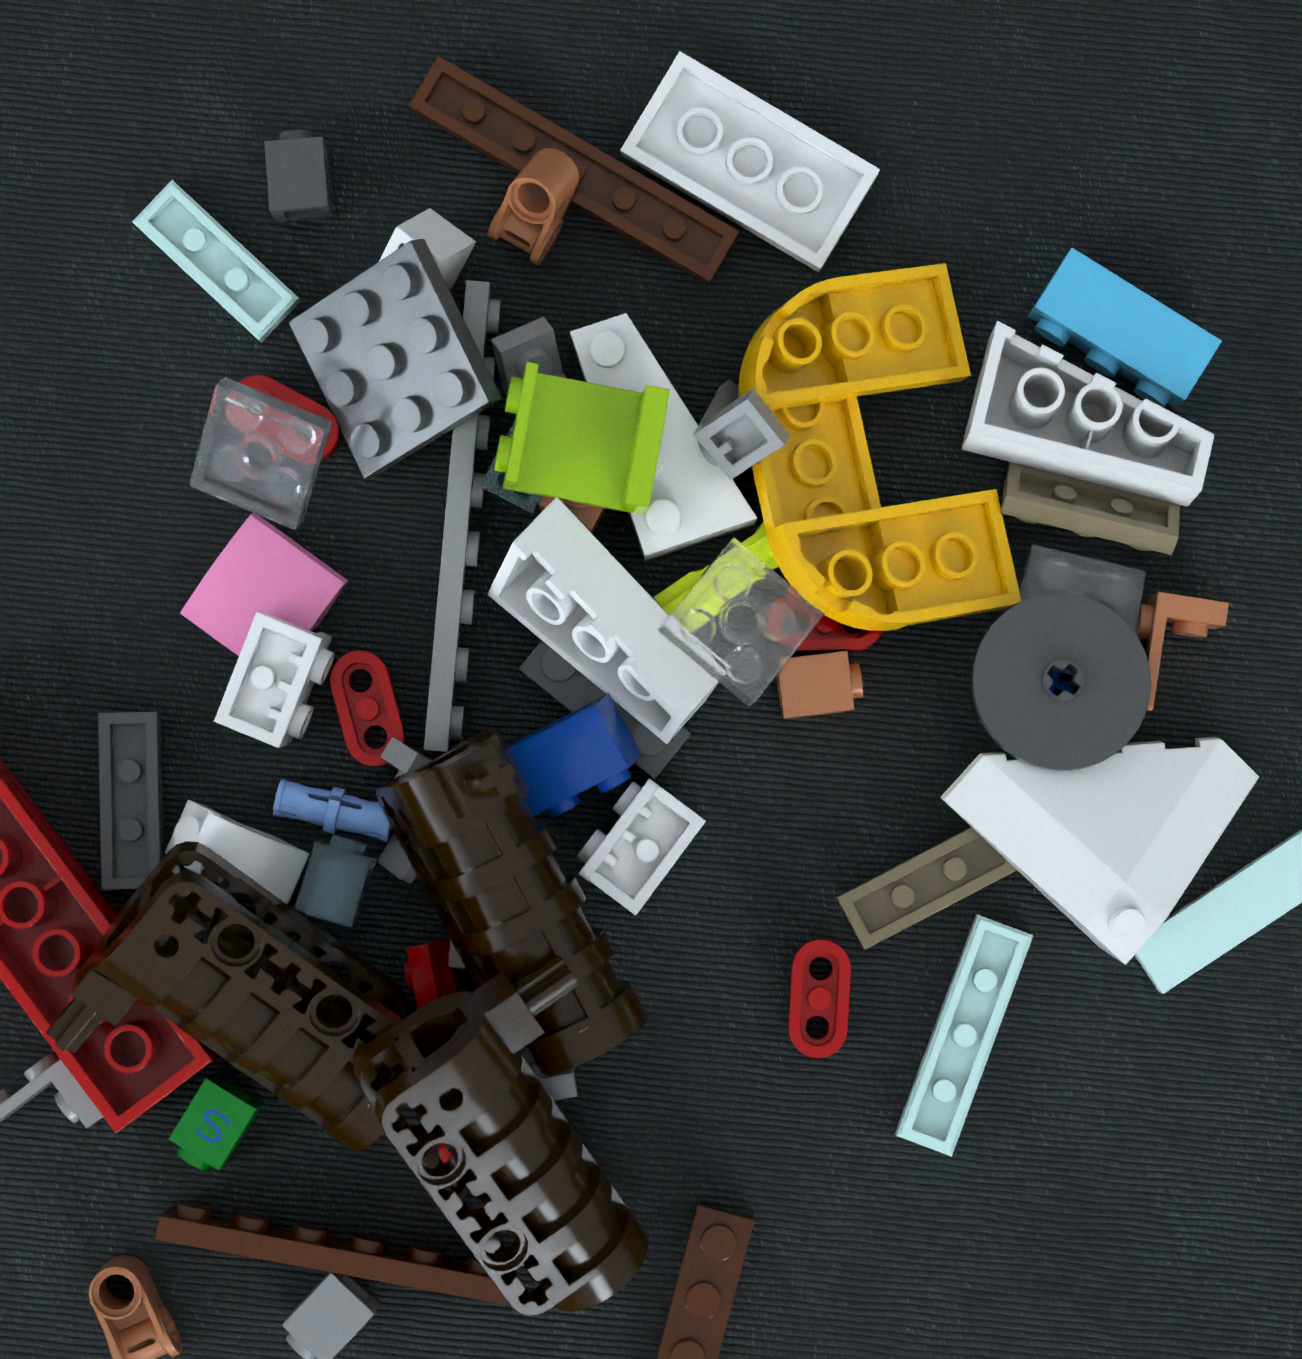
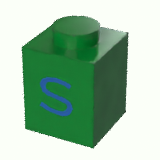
M213 1073L205 1078L168 1140L180 1147L177 1155L188 1164L202 1171H207L210 1166L219 1171L229 1162L264 1103L218 1074Z

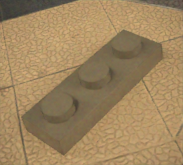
M1013 462L1009 464L1004 479L1001 514L1016 517L1018 520L1026 523H1042L1070 530L1083 537H1099L1128 544L1140 551H1157L1169 555L1173 554L1179 538L1180 505Z
M970 826L838 895L836 898L862 948L866 950L1017 871V869Z

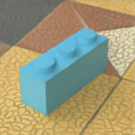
M1071 248L1027 316L1037 322L1035 330L1042 337L1062 347L1069 342L1087 353L1084 360L1089 366L1108 377H1114L1116 373H1119L1136 384L1134 392L1143 400L1148 399L1163 408L1166 404L1176 408L1186 400L1222 342L1219 338L1074 248Z

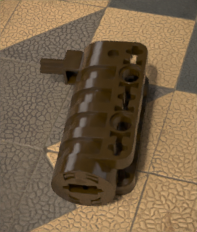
M499 729L482 731L456 744L452 750L418 769L402 774L378 787L376 795L392 830L476 989L502 971L511 984L515 986L558 955L561 956L580 984L579 986L534 1016L545 1033L525 1046V1048L529 1049L543 1075L557 1074L582 1065L616 1047L635 1034L647 1022L648 1016L631 983L626 980H618L608 960L614 951L603 929L591 928L580 906L585 902L586 897L574 875H564L552 852L556 850L558 843L546 822L537 823L524 799L531 791Z
M191 841L176 844L167 852L123 906L102 937L96 951L92 953L74 975L70 994L74 998L46 1031L47 1035L56 1040L55 1045L61 1050L66 1051L69 1049L75 1053L103 1018L116 1026L138 999L173 1022L193 1039L216 1052L243 1074L250 1076L293 1109L300 1111L316 1122L323 1130L353 1151L357 1152L367 1148L384 1131L375 1114V1107L364 1094L355 1076L354 1061L358 1052L366 1044L406 1017L407 1007L403 990L396 982L209 847L199 842ZM194 861L201 863L200 874L187 871L179 873L180 868L177 865L179 862L187 867ZM218 877L224 878L221 883L215 885ZM236 892L250 896L256 906L254 912L251 913L237 903L236 899L229 894ZM267 911L272 913L269 916V925L263 921ZM291 930L297 932L296 942L286 936ZM314 946L320 947V948H318L315 952L312 953V950H313V947H314ZM338 961L344 964L350 971V977L346 981L325 963ZM361 980H366V982L363 983L364 993L358 989ZM385 998L390 999V1010L381 1004ZM384 1062L379 1063L374 1068L376 1074L382 1076L387 1084L396 1079L391 1067H388Z
M560 955L515 986L511 984L502 971L478 987L472 994L469 991L454 992L428 1002L366 1044L358 1052L354 1061L355 1076L364 1094L375 1107L377 1119L388 1139L510 1305L517 1312L528 1316L539 1315L552 1307L562 1311L583 1310L607 1300L620 1291L640 1269L648 1250V1238L645 1230L519 1051L545 1033L534 1016L580 985ZM384 1062L388 1067H391L396 1079L387 1084L382 1076L376 1074L374 1068L379 1063ZM407 1106L413 1108L421 1124L410 1127L404 1117L401 1116L402 1111ZM443 1143L447 1150L453 1154L451 1159L446 1163L439 1160L432 1147L433 1145ZM470 1191L473 1195L477 1196L482 1208L471 1210L466 1203L462 1202L464 1196ZM500 1230H506L514 1238L513 1244L505 1247L504 1244L499 1242L495 1233ZM525 1265L529 1277L537 1286L532 1291L522 1284L515 1271Z

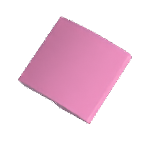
M253 512L215 560L180 614L239 656L256 612L263 611L312 631L319 626L348 580L257 513Z

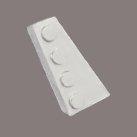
M627 313L570 331L572 344L585 382L641 393L646 385L670 389L650 505L644 515L629 513L644 560L648 561L755 525L757 517L733 479L730 480L719 466L711 464L702 454L698 440L693 435L698 427L696 421Z
M999 321L996 322L987 341L961 447L962 450L1185 507L1190 505L1202 491L1215 434L1148 399L1142 401L1115 387L1116 382L1098 373L1092 375L1063 360L1064 355L1043 344L1039 347L1016 335V330Z
M558 497L513 541L487 594L604 693H609L616 703L666 744L671 741L708 699L724 675L711 658L691 640Z

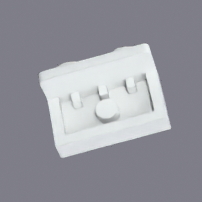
M650 778L643 788L634 781L629 785L612 808L613 811L621 816L608 835L597 829L577 855V858L585 863L579 875L587 881L589 880L634 915H637L706 822V820Z

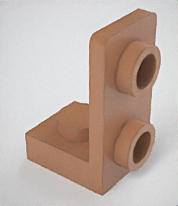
M1157 592L1149 596L1148 605H1139L1134 632L1139 639H1142V646L1148 659L1151 675L1150 699L1146 712L1152 711L1154 707L1166 622L1173 623L1172 633L1207 638L1208 629L1215 630L1226 626L1229 603Z

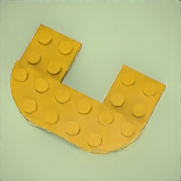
M946 263L842 276L811 285L776 309L761 324L747 347L740 370L739 397L754 389L790 433L784 446L752 466L765 531L776 563L793 589L813 608L841 624L869 631L898 630L908 625L1010 608L1022 602L1004 520L1000 513L1001 507L997 489L881 507L857 396L961 382L971 376Z

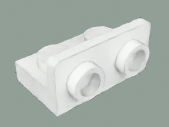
M263 611L256 612L214 722L277 748L290 744L293 737L301 739L313 714L314 708L306 704L314 683L319 685L324 683L333 664L335 653L328 650L332 636L323 632L314 633Z

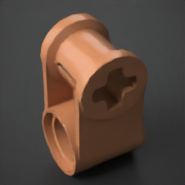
M545 148L538 151L508 187L503 203L488 229L487 237L494 241L499 238L508 241L530 254V262L540 265L560 233L564 222V214L579 182L578 168L573 160L564 152L554 148Z
M129 1255L116 1256L106 1262L90 1283L89 1299L105 1333L112 1358L156 1359L167 1353L171 1357L182 1354L183 1346L177 1326L170 1312L164 1306L149 1269L144 1262L135 1256ZM118 1274L128 1278L133 1284L134 1297L126 1300L114 1297L108 1290L107 1277Z

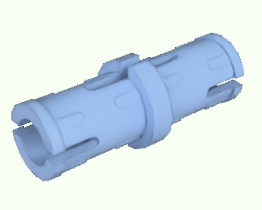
M281 779L273 805L274 816H282L323 826V832L336 834L337 830H342L388 842L392 828L379 802L346 795V789L333 787L332 791L304 786L285 779Z

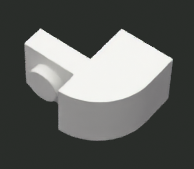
M189 799L165 851V854H167L176 844L186 841L199 842L209 847L286 904H288L309 857V853L274 835L243 825L203 804ZM194 861L190 866H184L200 874L201 863ZM218 877L216 882L221 883L224 878Z

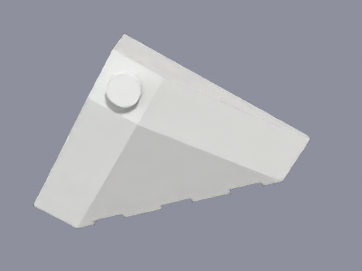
M1206 737L1195 738V747L1165 749V743L1162 741L1127 743L1108 759L1094 766L1073 771H1051L1036 768L1018 759L1007 760L1006 754L1003 752L980 753L940 798L1098 947L1126 965L1167 919L1259 776L1222 739Z

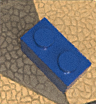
M609 693L507 746L531 791L524 799L532 815L535 816L546 810L550 818L561 815L581 803L578 794L594 785L597 786L600 793H604L631 778L632 776L628 768L642 756Z

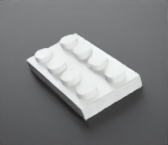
M679 51L620 149L622 157L818 273L822 270L880 172L879 168Z

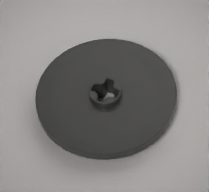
M1043 594L1024 600L1008 609L991 625L978 646L972 667L973 700L977 714L988 734L1004 751L1014 758L1044 770H1080L1094 766L1116 754L1131 740L1139 729L1150 699L1151 675L1145 650L1134 630L1118 613L1108 606L1077 594ZM1066 668L1073 674L1069 684L1075 691L1073 695L1068 691H1063L1056 696L1049 690L1053 680L1047 673L1049 669L1059 673Z

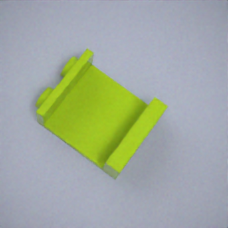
M527 362L523 378L511 376L505 412L516 414L512 437L500 435L494 471L505 473L502 489L549 498L558 497L560 500L644 515L650 505L670 389L646 385L642 393L537 373L539 364Z

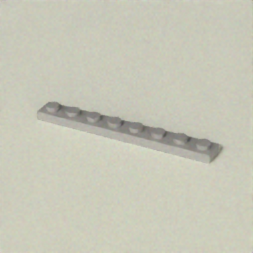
M466 280L463 319L494 381L496 359L495 357H485L487 334L498 335L501 300L490 299V282ZM480 413L455 427L452 432L424 750L448 752L450 741L461 742L464 706H453L455 682H467L469 648L459 647L461 624L472 625L475 590L464 589L466 566L477 567L480 532L469 531L471 508H482L485 486V473H474L476 450H488L490 415H480Z

